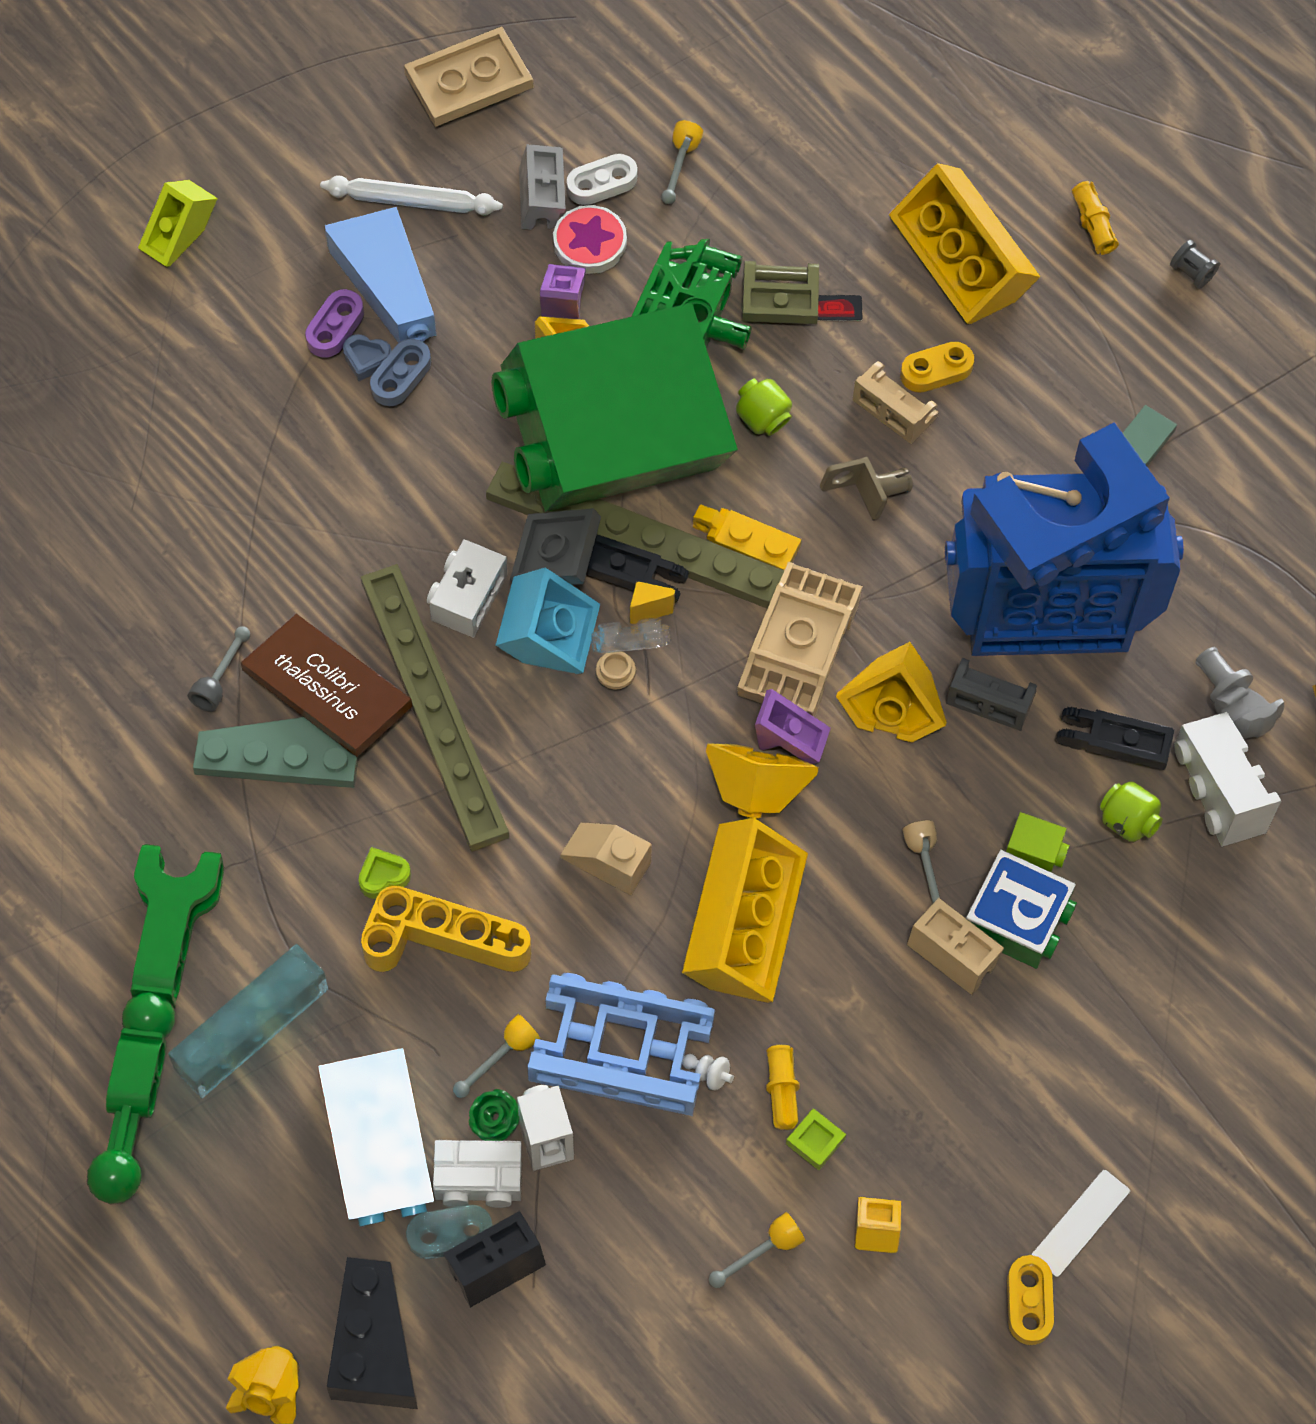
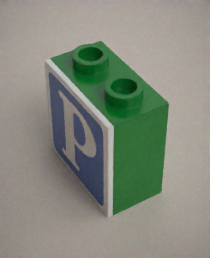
M1000 849L966 919L1004 948L1003 954L1037 969L1043 956L1051 959L1061 937L1054 934L1059 923L1067 925L1075 910L1077 902L1072 901L1071 897L1076 884Z

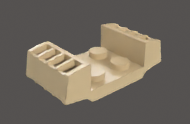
M788 562L781 580L776 586L737 687L738 696L762 704L766 691L773 689L815 717L822 701L825 682L846 629L850 630L858 609L863 586Z

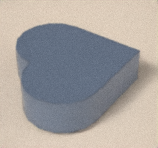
M359 334L348 337L343 344L345 360L358 381L371 376L392 351L386 341L382 339L370 341L366 336Z

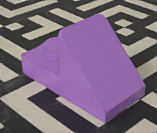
M548 265L540 289L542 317L580 318L581 293L585 283L586 268Z
M773 689L766 691L755 723L758 745L761 750L781 746L799 759L810 764L820 762L831 729Z

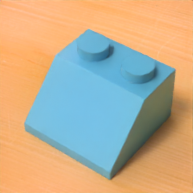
M546 567L514 576L495 646L524 664L575 674L583 673L600 603Z

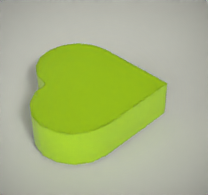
M371 847L359 874L360 890L364 896L376 899L380 891L386 887L407 886L411 879V870L406 859Z

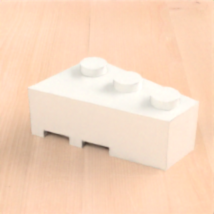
M1221 713L1182 725L1177 740L1174 743L1175 754L1181 765L1185 764L1191 776L1189 778L1191 792L1196 800L1201 799L1206 811L1204 814L1205 823L1210 834H1216L1221 847L1266 834L1281 803V799L1276 792L1268 794L1259 780L1264 778L1265 773L1260 765L1251 767L1244 753L1248 751V746L1228 713Z

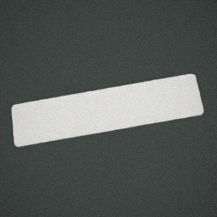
M1103 1170L1032 1255L1043 1259L1049 1265L1052 1274L1058 1277L1129 1194L1130 1189L1107 1170Z

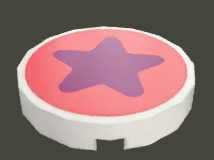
M596 205L576 207L567 211L556 223L553 232L555 254L565 266L586 268V274L602 273L613 268L620 261L623 253H625L627 247L626 227L619 216L607 208Z

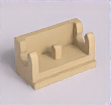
M877 361L862 376L855 380L853 401L912 444L938 417V411L935 410L938 405L932 400L926 405L887 377L886 372L882 370L885 365Z
M940 898L913 925L907 943L910 948L971 995L979 988L985 974L993 971L1000 954L1004 950L1000 944Z

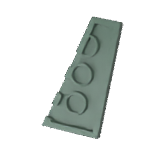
M301 717L200 731L193 770L195 775L355 788L359 756L353 755L306 718Z

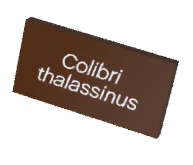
M297 613L241 662L242 671L356 757L412 707V699Z

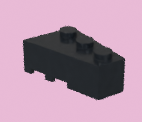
M347 1257L327 1381V1390L331 1400L418 1409L390 1262Z

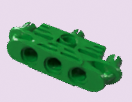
M701 239L697 245H688L683 248H673V241L666 242L632 316L692 303L697 320L702 321L698 323L706 348L710 339L713 338L744 350L749 341L752 327L721 317L731 294L732 278L735 279L737 277L743 256L710 247V239ZM685 259L686 262L679 264L672 260Z

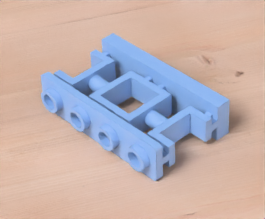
M563 973L561 976L551 975L549 991L545 1000L546 1009L564 1012L556 1043L535 1039L534 1051L531 1052L528 1064L529 1081L554 1087L559 1085V1088L693 1116L701 1074L681 1070L688 1039L709 1043L715 1009L696 999H685L683 1002L667 999L665 994L654 990H645L643 993L626 990L625 986L616 982L607 981L603 982L602 985L587 982L582 976L573 973ZM576 1002L599 1007L595 1026L573 1022ZM658 1019L682 1024L677 1044L654 1039ZM607 1022L646 1030L639 1061L600 1053ZM568 1038L591 1043L587 1063L564 1059ZM650 1056L673 1060L670 1081L646 1076Z

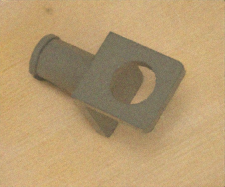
M868 457L827 467L820 483V488L822 491L856 484L872 519L876 520L880 518L887 503V496L910 492L913 488V481L911 475L904 476L909 473L907 468H900L899 470L877 475ZM850 471L846 476L842 478L833 479L836 475L840 474L841 472Z

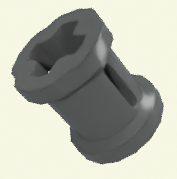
M1188 240L1175 253L1170 266L1175 270L1180 268L1194 280V286L1200 289L1216 274L1220 262L1216 259L1210 260L1196 249L1197 244L1193 240Z

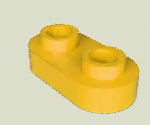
M948 342L912 353L902 363L901 381L907 389L919 393L962 381L972 372L974 354L966 344L961 342ZM950 356H957L961 359L953 360L952 358H950ZM923 366L926 370L919 371L915 367Z
M1033 1255L1022 1256L1012 1264L1007 1276L1008 1325L1011 1334L1017 1341L1026 1345H1037L1047 1339L1054 1325L1052 1271L1043 1259ZM1024 1275L1034 1277L1036 1285L1034 1287L1025 1286L1021 1281V1277ZM1027 1317L1033 1318L1037 1322L1038 1328L1029 1330L1024 1327L1022 1320Z

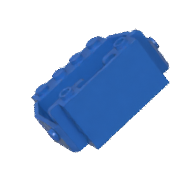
M1000 473L993 476H985L983 488H969L963 492L961 500L963 519L955 524L952 541L945 542V563L947 565L950 613L966 635H970L972 656L1128 652L1135 631L1142 630L1167 610L1181 570L1179 560H1182L1184 551L1183 538L1181 535L1176 536L1175 519L1169 513L1168 505L1163 521L1149 531L1141 529L1130 535L1119 547L1115 549H1108L1106 547L1095 553L1086 564L1074 568L1072 565L1060 571L1057 577L1043 586L1035 584L1023 590L970 514L974 493L996 483ZM1084 474L1013 475L1016 480L1065 492L1071 490L1080 492L1082 496L1081 502L1076 506H1071L1066 500L1020 489L1033 509L1050 522L1064 526L1081 525L1095 519L1103 511L1100 496Z

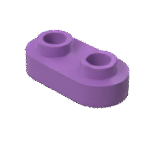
M347 289L338 290L326 299L305 332L307 347L311 353L318 357H331L342 350L345 340L353 334L364 316L363 302L356 292ZM344 311L350 312V314L346 316L340 315V313ZM324 339H329V340H331L330 342H327V343H321V342H320V341H322V340H324Z

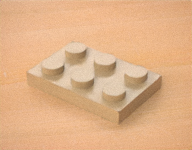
M503 27L496 28L404 65L405 75L435 127L534 88L531 74Z

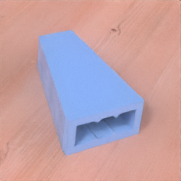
M397 207L325 225L327 246L330 254L396 341L400 343L406 339H417L423 342L429 337L436 336L434 313Z

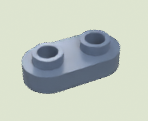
M417 339L401 341L376 369L370 379L371 393L376 402L384 406H395L402 403L426 375L431 366L430 350L424 342ZM409 361H417V362H418V363L415 364V365H408V364H406V363L409 362ZM389 387H392V388H395V389H396V390L391 391V392H386V391H384L385 389H387V388H389Z

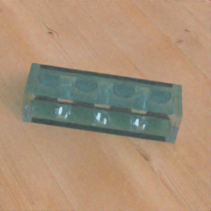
M295 944L168 1053L174 1070L202 1099L328 990L324 971L298 944Z

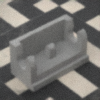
M526 144L519 166L521 229L532 230L536 220L539 218H546L547 228L551 229L556 226L560 213H564L566 209L563 148Z

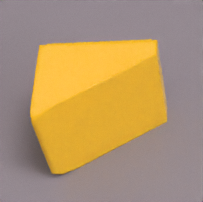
M636 582L630 605V623H641L672 614L675 605V590Z
M858 1197L855 1248L866 1251L896 1253L898 1251L901 1231V1201Z

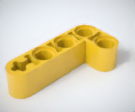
M390 886L380 891L361 938L366 964L371 969L379 972L389 971L397 966L408 940L509 972L524 969L530 962L532 954L531 938L528 930L523 925L401 886ZM398 905L405 908V911L397 916H391L386 913L387 909L391 906ZM436 917L444 920V923L437 928H429L424 925L430 918ZM470 930H479L483 933V936L477 940H468L463 937ZM378 942L391 944V947L382 953L371 950L373 945ZM513 943L519 945V946H514V948H513L512 951H507V950H506V949H510V948L512 947V944H513Z

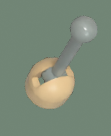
M918 821L905 826L902 831L908 848L915 853L921 854L932 902L934 903L940 896L929 851L936 844L937 833L933 821Z

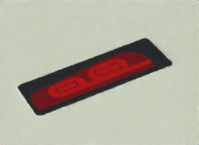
M819 295L818 321H861L863 319L862 297L860 295Z

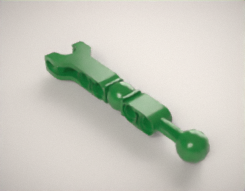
M144 844L139 853L134 879L141 900L147 907L130 989L132 998L128 1000L122 1012L123 1028L117 1044L106 1096V1111L115 1115L107 1151L95 1157L87 1170V1185L90 1192L98 1200L110 1205L124 1203L133 1197L141 1184V1168L138 1161L132 1157L140 1117L151 1118L155 1108L167 1048L165 1038L169 1036L175 1024L174 1008L181 986L194 923L200 916L211 911L220 899L224 876V864L221 853H202L195 871L187 876L176 878L164 873L165 862L160 853V846Z

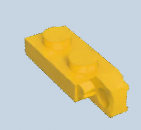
M700 504L693 516V528L707 533L709 541L782 570H785L788 562H793L801 547L802 539L733 510L729 511L728 509L721 508L719 512L716 509Z

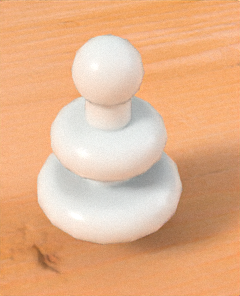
M693 1054L684 1056L683 1066L686 1069H695V1073L701 1074L700 1081L707 1080V1086L710 1090L716 1091L720 1089L725 1082L732 1083L734 1076L729 1074L730 1063L727 1058L719 1057L714 1061L710 1055H705L700 1060Z

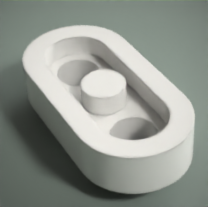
M614 154L577 167L567 177L568 196L577 204L590 205L627 192L637 182V165L627 155ZM616 176H622V177H624V178L615 179L614 177H616ZM582 188H589L590 190H580V189H582Z

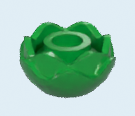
M501 1089L484 1092L478 1096L469 1111V1126L483 1141H504L514 1133L520 1121L517 1101L509 1093ZM498 1113V1119L493 1120V1116Z

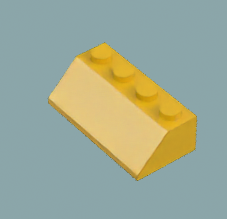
M937 163L889 214L967 324H972L1015 303L1040 278L1035 268L960 168Z
M756 818L719 824L682 973L709 990L766 1003L773 1002L808 853Z

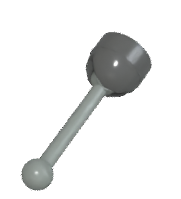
M241 626L235 630V640L213 676L200 678L191 687L187 696L196 707L208 712H213L218 707L223 697V690L219 680L241 643L246 642L250 638L248 628Z

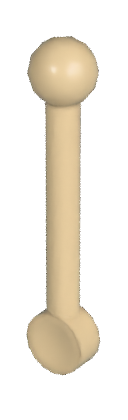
M1002 472L997 477L998 482L1011 476L1019 489L1063 499L1071 506L1078 505L1082 500V496L1077 490L1065 492L1016 480L1009 472Z

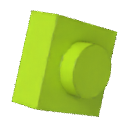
M813 1108L787 1138L786 1145L817 1170H820L845 1141L846 1133Z

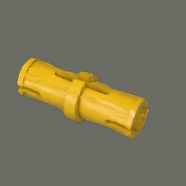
M1089 181L1081 182L1072 189V195L1080 209L1081 224L1090 233L1097 254L1105 255L1111 253L1118 247L1119 242L1110 226L1109 211L1107 207L1102 206L1094 183H1089Z

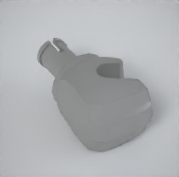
M1216 647L1208 648L1197 657L1196 665L1202 669L1215 686L1210 699L1214 703L1217 714L1227 712L1243 739L1258 738L1268 733L1274 727L1275 722L1281 717L1284 710L1282 698L1269 704L1261 695L1248 688L1253 681V675L1247 669L1234 672Z

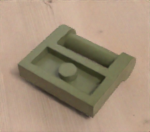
M756 261L744 262L742 321L817 324L819 264L808 263V267L756 265ZM755 280L807 282V284L755 282Z

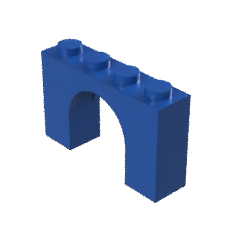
M1115 422L1079 440L1074 461L1094 487L1103 504V511L1090 522L1076 526H1064L1046 520L1033 509L1011 476L974 493L970 512L971 516L1023 590L1035 584L1039 586L1048 584L1057 577L1060 571L1072 565L1074 568L1080 567L1091 560L1095 553L1106 547L1108 549H1115L1122 545L1133 533L1141 529L1149 531L1163 521L1170 497Z

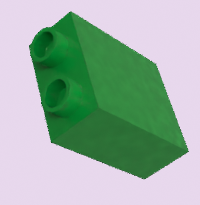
M692 303L519 342L500 365L502 371L495 372L492 375V393L497 410L504 419L516 417L524 442V446L516 447L514 451V464L518 480L526 493L539 491L545 512L713 471L738 450Z

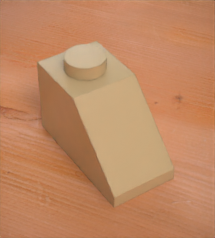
M580 823L562 851L560 858L632 895L651 864L652 844L617 825Z

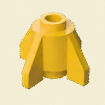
M273 1346L261 1349L234 1364L227 1380L237 1389L232 1393L226 1409L230 1413L246 1411L248 1408L256 1414L270 1416V1420L274 1424H293L296 1417V1392L299 1388V1365L294 1359L293 1354L285 1348Z

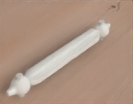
M334 176L330 180L320 183L321 188L329 191L336 198H342L348 194L352 198L361 201L459 213L475 210L483 216L503 208L502 203L494 200L491 195L486 193L475 197L471 193L461 190L363 178L348 181L343 176Z

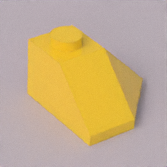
M911 642L878 657L836 695V698L857 728L871 732L875 728L897 734L896 738L900 740L914 742L946 726L947 723L932 673Z
M707 744L706 754L722 800L737 807L738 814L745 817L761 818L762 813H780L818 774L819 767L789 755L777 753L775 756L753 751L754 748L734 744Z

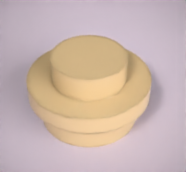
M614 650L607 652L598 660L596 675L603 686L610 689H622L634 680L636 673L635 663L626 653Z

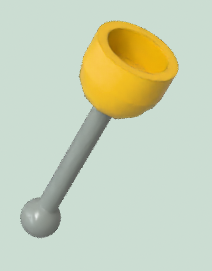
M682 120L675 124L672 142L679 149L668 188L661 195V199L665 204H672L676 200L674 190L685 154L694 151L701 142L703 129L694 122Z
M517 1014L506 1025L504 1031L505 1044L465 1081L456 1082L453 1086V1093L459 1098L466 1097L469 1094L470 1087L510 1049L516 1051L528 1050L534 1045L535 1039H541L538 1033L521 1015Z
M785 1212L770 1225L769 1240L723 1271H713L709 1275L710 1285L714 1288L722 1287L726 1282V1278L772 1247L782 1250L796 1248L805 1242L801 1230L792 1217Z

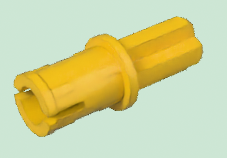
M774 1045L766 1050L770 1081L766 1084V1091L771 1094L775 1128L791 1130L798 1123L796 1092L800 1089V1084L795 1080L794 1051L789 1045Z

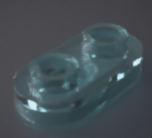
M464 1205L421 1213L415 1216L408 1224L406 1231L408 1246L416 1256L423 1259L445 1257L444 1252L473 1237L464 1234L463 1231L466 1226L476 1225L479 1228L477 1233L479 1234L492 1226V1220L488 1212L477 1205ZM432 1232L437 1238L433 1243L425 1244L421 1241L423 1234Z

